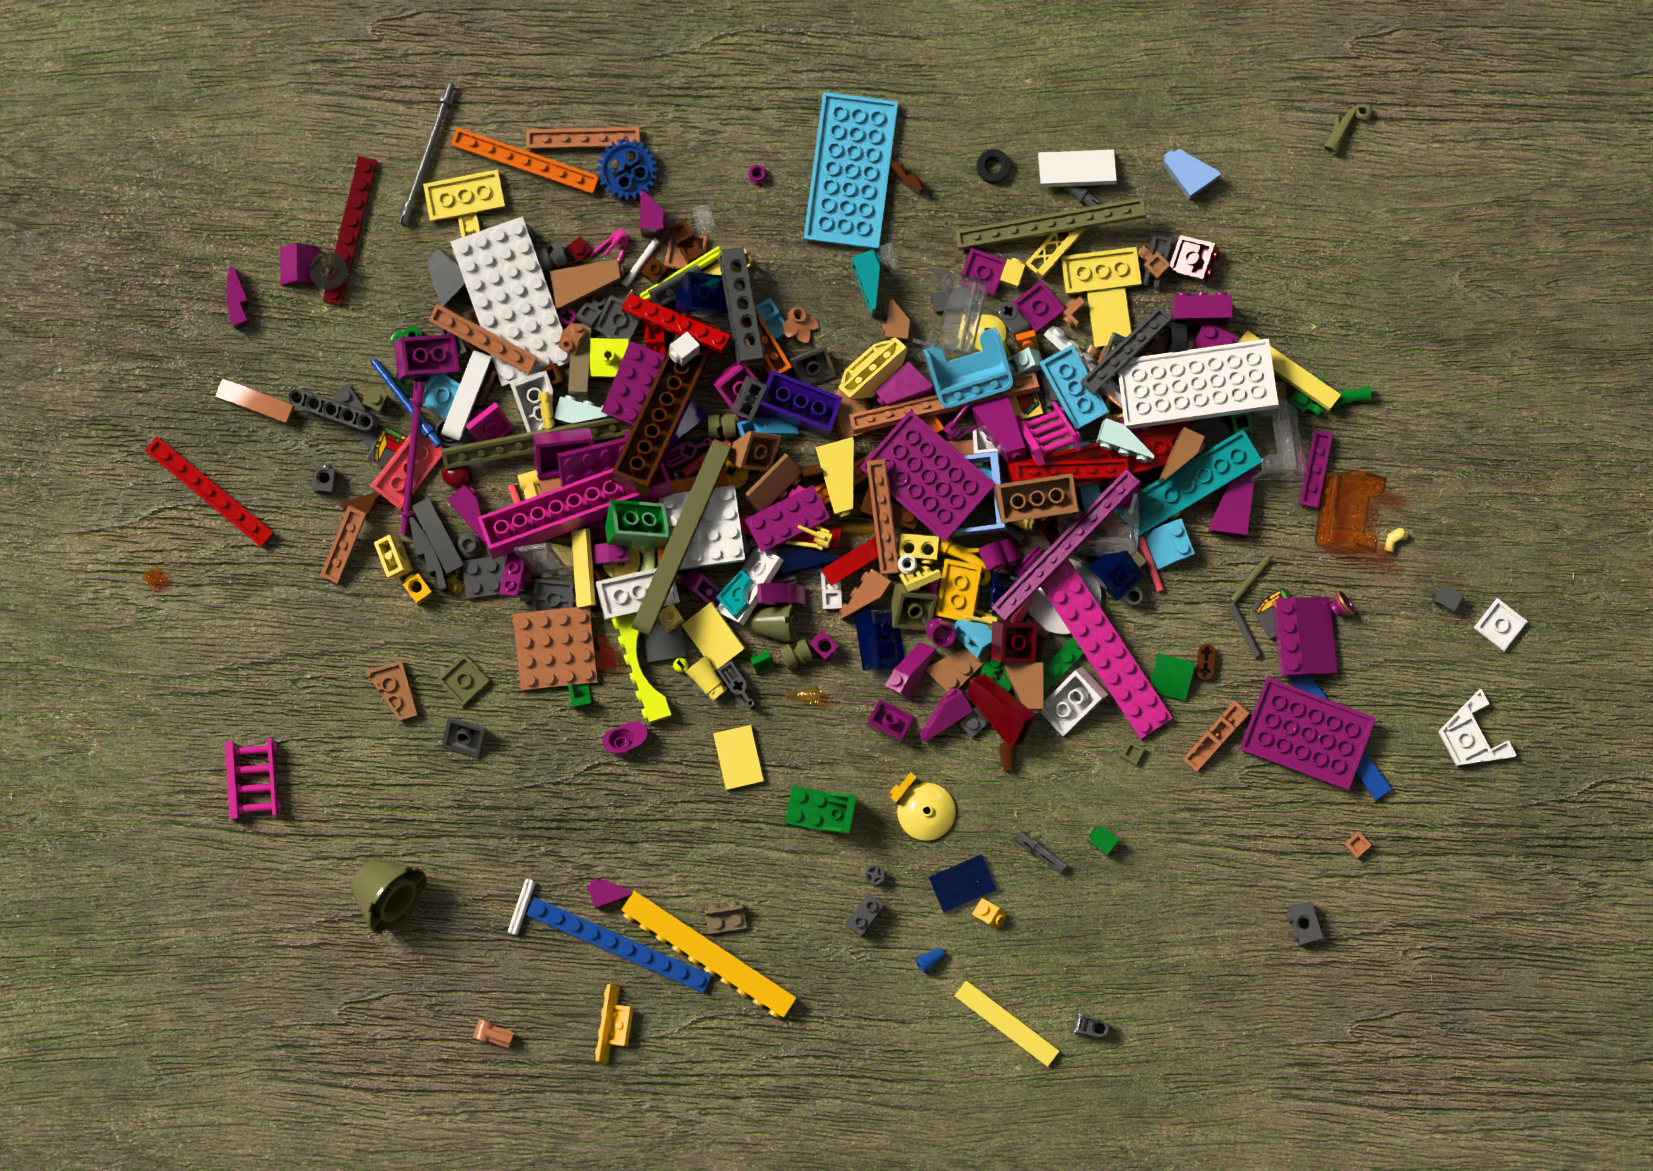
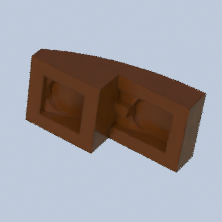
M685 220L668 228L687 265L704 255Z

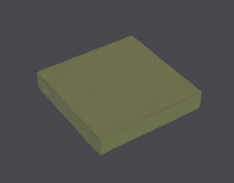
M465 653L436 679L462 708L491 682Z

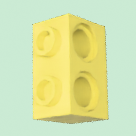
M901 533L899 559L903 555L908 554L912 555L917 561H921V564L932 565L933 562H937L939 537ZM910 544L914 547V551L906 553L903 549L904 546ZM925 546H930L934 552L931 555H926L922 549Z

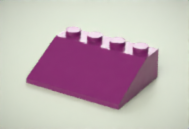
M1294 597L1275 599L1272 602L1280 678L1337 674L1330 598Z

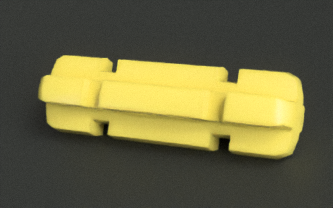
M543 391L538 394L539 401H541L542 419H544L543 427L544 429H551L555 424L554 419L551 418L553 417L551 401H549L550 394L548 391Z

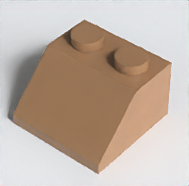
M749 431L733 442L728 461L742 469L767 472L773 465L782 436Z

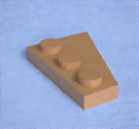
M965 648L928 666L925 672L946 692L950 689H959L991 657V654L987 652L977 659Z
M402 660L365 671L399 721L418 716Z

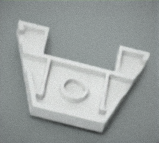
M1482 689L1478 690L1438 731L1456 766L1517 756L1509 740L1490 749L1474 719L1473 712L1489 705Z

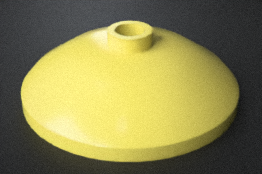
M920 783L912 786L903 794L898 804L900 825L908 835L918 840L931 841L942 837L950 830L955 819L956 811L952 797L944 788L933 783ZM925 807L930 808L931 812L929 814L923 812Z

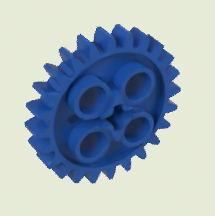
M628 138L625 139L624 144L621 139H618V145L611 142V149L605 146L604 148L607 153H600L603 160H597L601 167L596 168V170L601 171V174L597 175V177L603 178L599 184L607 185L604 191L611 189V196L617 193V199L624 195L625 200H628L629 195L636 199V193L641 196L642 190L648 192L647 185H654L650 181L651 178H657L652 173L658 170L652 166L657 161H651L650 159L654 156V153L647 154L649 147L642 149L643 142L637 146L636 139H633L630 144ZM628 151H632L635 154V158L631 162L626 159ZM612 160L618 162L619 166L616 171L611 170L609 167ZM641 160L640 164L629 169V174L624 172L616 178H612V175L625 168L624 165L630 166L636 161ZM638 167L644 170L642 178H638L635 175V170ZM621 177H625L628 180V184L624 188L619 185Z

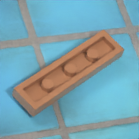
M351 505L348 506L320 576L335 583L340 582L367 512Z

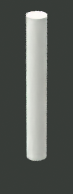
M654 238L621 283L623 286L629 287L659 245V240Z

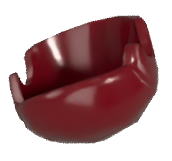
M468 465L449 469L443 467L441 471L443 481L455 490H459L463 485L467 487L473 478L472 470Z

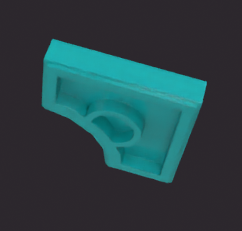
M742 569L716 597L737 620L750 607L748 593L754 583L751 577Z

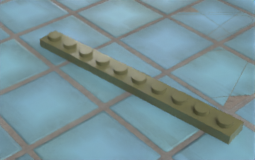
M1141 197L956 230L958 249L960 251L1146 218L1144 199Z
M612 416L441 449L444 468L449 469L533 453V434L590 428L593 441L622 436L632 429V425Z

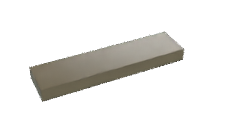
M579 324L588 329V333L579 344L577 353H571L568 394L588 395L592 328L585 324Z

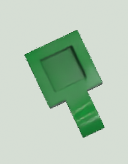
M1299 390L1295 392L1288 402L1302 414L1308 410L1317 418L1323 410L1318 405L1312 403L1314 400Z

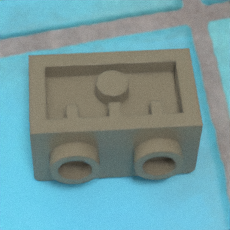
M739 902L727 903L728 907L720 908V905L708 906L709 910H705L708 934L747 929L744 906L739 905Z

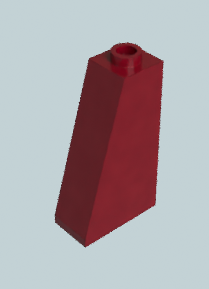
M985 673L979 677H974L969 683L970 687L967 692L969 698L1010 749L1022 744L1036 714Z

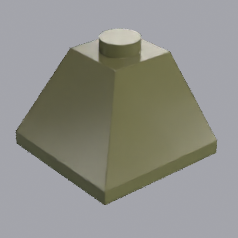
M895 584L891 600L893 628L926 631V625L933 618L938 596L921 588L908 592L904 584Z

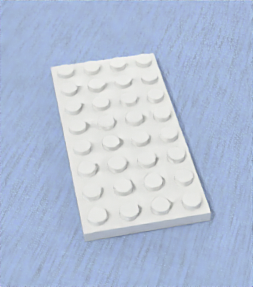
M523 216L450 241L480 326L539 357L530 374L536 373L554 363H557L558 366L569 363L571 353L559 348L563 329ZM491 355L501 386L509 384V381L527 375V373Z
M1269 339L1134 357L1118 372L1124 424L1128 429L1279 408Z

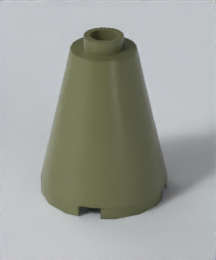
M785 604L752 611L743 626L748 632L793 642L797 633V628H794L795 622H797L796 606Z

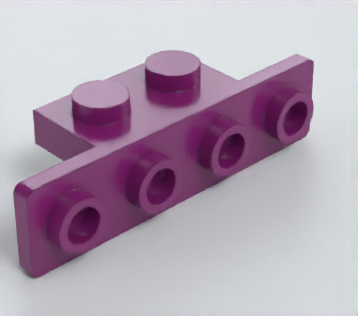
M530 546L507 555L499 590L500 596L518 597L520 588L527 589L528 582L531 581L532 577L531 567L535 563V554Z

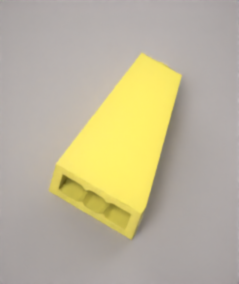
M853 437L816 447L835 516L839 515V517L848 516L850 511H853Z

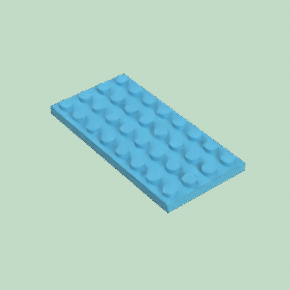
M823 92L803 240L879 250L898 101Z

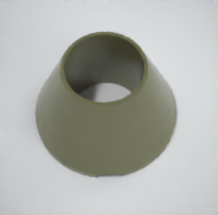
M371 859L362 865L353 877L351 891L369 929L375 934L383 935L384 931L392 932L403 925L422 901L420 895L422 890H426L427 877L418 867L382 859Z

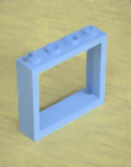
M998 452L964 456L972 464L991 462L993 482L996 485L1003 484L1001 458ZM995 490L994 500L997 524L960 528L951 537L1007 530V523H1001Z

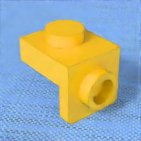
M982 898L972 915L998 930L1004 923L1007 913Z

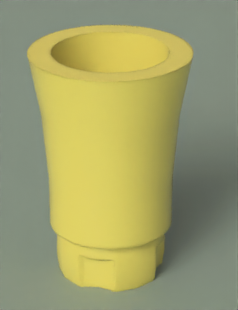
M706 655L685 671L705 694L708 693L711 700L716 699L727 690L724 684L721 683L722 680L716 674Z

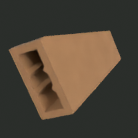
M617 259L550 271L557 311L560 312L565 307H571L593 296L595 293H599L621 282V276L624 275L623 265L619 264Z

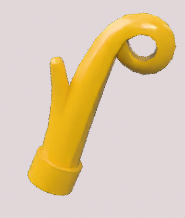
M949 539L946 543L943 540L940 542L939 552L951 555L967 563L983 566L985 577L981 580L980 585L988 584L991 579V570L987 571L984 562L972 554L979 553L978 549L980 548L960 546Z

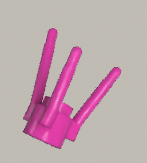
M618 229L616 233L613 232L589 256H594L611 242L612 244L604 252V255H608L614 247L618 249L622 247L617 258L620 264L626 249L630 246L628 243L630 236L623 230Z

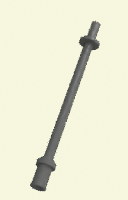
M448 82L443 98H437V102L440 103L439 110L408 199L402 202L401 205L403 208L397 221L401 225L409 226L413 211H416L417 207L414 202L447 107L453 106L450 98L455 85Z

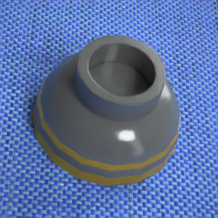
M467 533L459 537L455 547L459 557L464 560H472L478 558L482 553L483 543L477 535Z

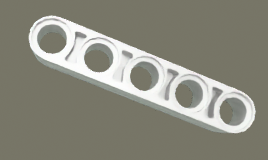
M473 351L441 435L458 441L461 440L465 425H467L489 369L492 356Z

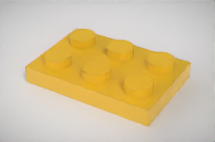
M948 558L945 559L935 615L974 622L973 620L965 619L964 615L975 616L983 566Z

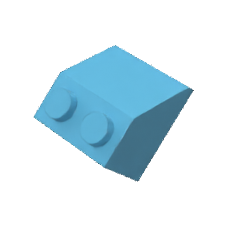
M1181 518L1144 534L1157 570L1187 560L1195 555Z

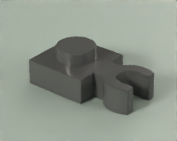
M597 293L592 296L591 304L586 301L575 316V319L590 328L598 320L602 312L600 309L606 304L605 298L602 302L596 301Z

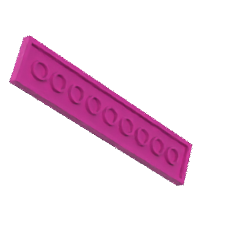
M1067 559L1045 581L1041 589L1138 737L1142 739L1171 720L1172 716L1070 560Z

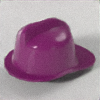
M635 721L621 725L608 731L603 736V746L611 754L620 757L627 756L634 748L646 740L647 728L644 724Z

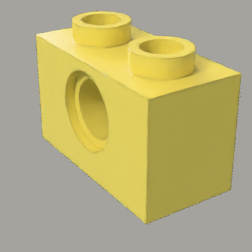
M388 535L374 542L388 578L398 579L413 571L400 536Z

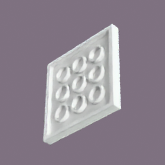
M735 485L715 488L680 570L745 561ZM690 491L675 493L659 499V503H665L669 539Z

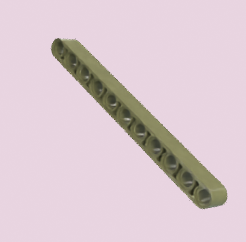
M716 439L712 441L633 621V629L651 635L732 450L731 445Z

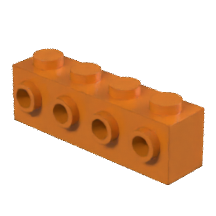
M759 314L757 324L762 330L760 341L761 345L765 347V356H763L764 358L761 361H764L767 366L764 369L768 376L771 370L787 375L792 372V366ZM742 321L744 327H750L747 321ZM746 339L750 346L753 345L750 339Z

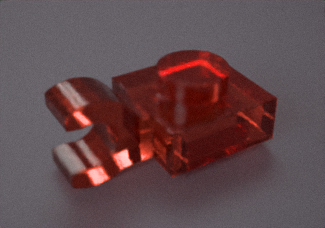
M605 636L598 637L600 651L595 652L598 671L617 668L614 649L607 648Z

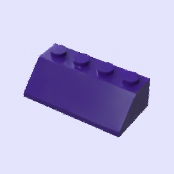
M771 370L765 383L767 388L756 411L827 437L832 430L843 397Z

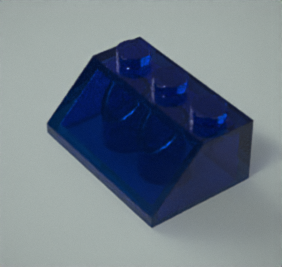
M686 272L676 292V313L714 317L729 316L722 275Z
M868 610L854 614L863 671L896 668L904 659L900 628H893L892 610Z

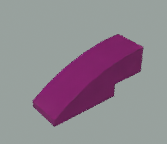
M232 265L229 267L227 276L226 299L232 325L237 329L249 324L243 306L250 303L237 271Z
M785 583L757 584L758 603L775 606L806 604L805 585Z

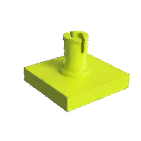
M590 338V377L615 378L628 347L629 339Z

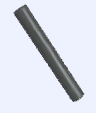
M1236 604L1230 605L1229 609L1254 658L1260 656L1261 653Z

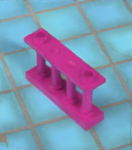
M1055 401L1052 402L1054 412L1028 422L1027 420L1023 421L1020 415L1015 416L1024 445L1038 467L1045 464L1043 457L1051 451L1072 443L1077 451L1081 450L1079 443L1082 440L1079 432L1073 430L1066 419L1063 407H1059ZM1054 419H1057V421H1054V422H1052V423H1049V424H1047V425H1044V426H1041V427H1039V428H1036V429L1032 430V428H1034V427H1036V426H1039V425H1041V424H1044V423H1047V422L1052 421V420H1054ZM1060 427L1063 428V429H1060V430H1058V431H1055V432H1052V433L1047 434V435H1045V436H1042V437L1037 438V436H1039V435L1045 434V433H1047V432H1050V431H1052V430L1058 429V428H1060ZM1066 435L1068 436V437H1066V438H1064V439H1061V440H1059V441L1053 442V443L1048 444V445H1046V446H1042V445L1045 444V443L1051 442V441H1053V440H1056V439H1058V438L1064 437V436H1066Z
M267 738L268 745L238 747L235 746L233 741L225 742L229 817L231 820H240V815L246 812L272 810L274 817L279 816L278 812H281V801L277 800L275 754H278L277 742L274 743L272 738ZM268 753L269 764L240 767L236 763V757H239V755ZM270 773L269 784L245 786L238 784L237 776H240V774ZM271 791V803L249 805L239 803V796L242 793Z

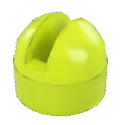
M677 658L674 661L673 668L677 673H685L688 670L689 664L685 658ZM679 660H680V662L683 664V666L685 667L683 670H682L681 667L677 664V662H678Z

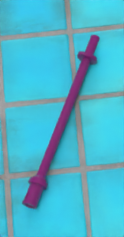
M413 382V397L410 398V402L413 405L403 511L398 512V515H402L400 534H408L409 518L415 515L410 512L420 411L423 404H425V382Z

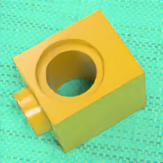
M411 574L404 580L403 586L417 605L433 595L419 574ZM419 583L422 585L421 591L413 592V585Z

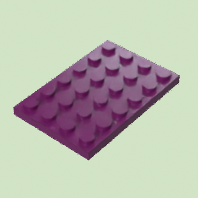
M911 410L860 466V469L868 475V460L886 459L891 496L945 543L996 485Z
M1266 677L1240 750L1349 790L1376 718Z

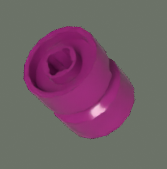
M934 618L926 625V635L937 647L945 648L954 642L956 637L955 630L946 620Z

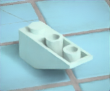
M1030 347L1007 359L1012 377L1034 371L1037 372L1042 369L1039 362L1043 360L1039 350Z
M565 395V398H559L554 421L570 425L612 416L601 412L602 408L594 406L595 404L590 401L584 400L581 403L576 401V398Z
M1107 418L1102 422L1096 441L1100 448L1108 451L1111 449L1118 451L1119 455L1129 457V455L1136 457V460L1142 463L1151 462L1154 459V455L1124 424Z

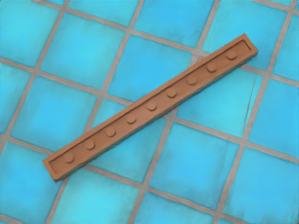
M1035 371L1013 376V384L1010 389L974 400L971 405L1004 396L1011 398L1040 391ZM936 394L850 414L849 418L853 433L857 434L896 425L909 410L921 419L963 409L967 403L946 408L940 404Z

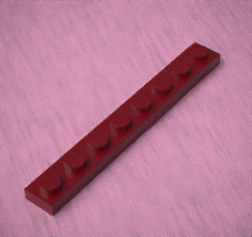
M358 156L323 302L342 306L377 165V160Z

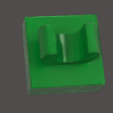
M761 649L762 654L756 657L754 653L751 654L752 658L750 660L757 675L775 668L768 651L765 652L763 649Z

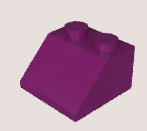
M641 191V236L664 237V231H668L667 216L664 215L663 209L645 191Z

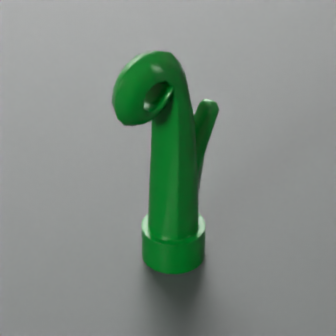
M1316 377V378H1318L1320 381H1322L1323 383L1326 384V381H1325L1323 378H1321V377ZM1371 386L1336 391L1341 396L1338 402L1334 404L1333 409L1355 401L1371 402Z

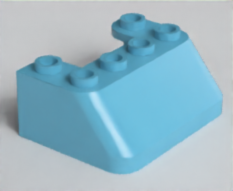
M996 327L985 330L980 335V343L983 350L946 362L941 348L930 347L923 350L938 400L943 407L951 408L1011 388L1013 378L1001 336Z

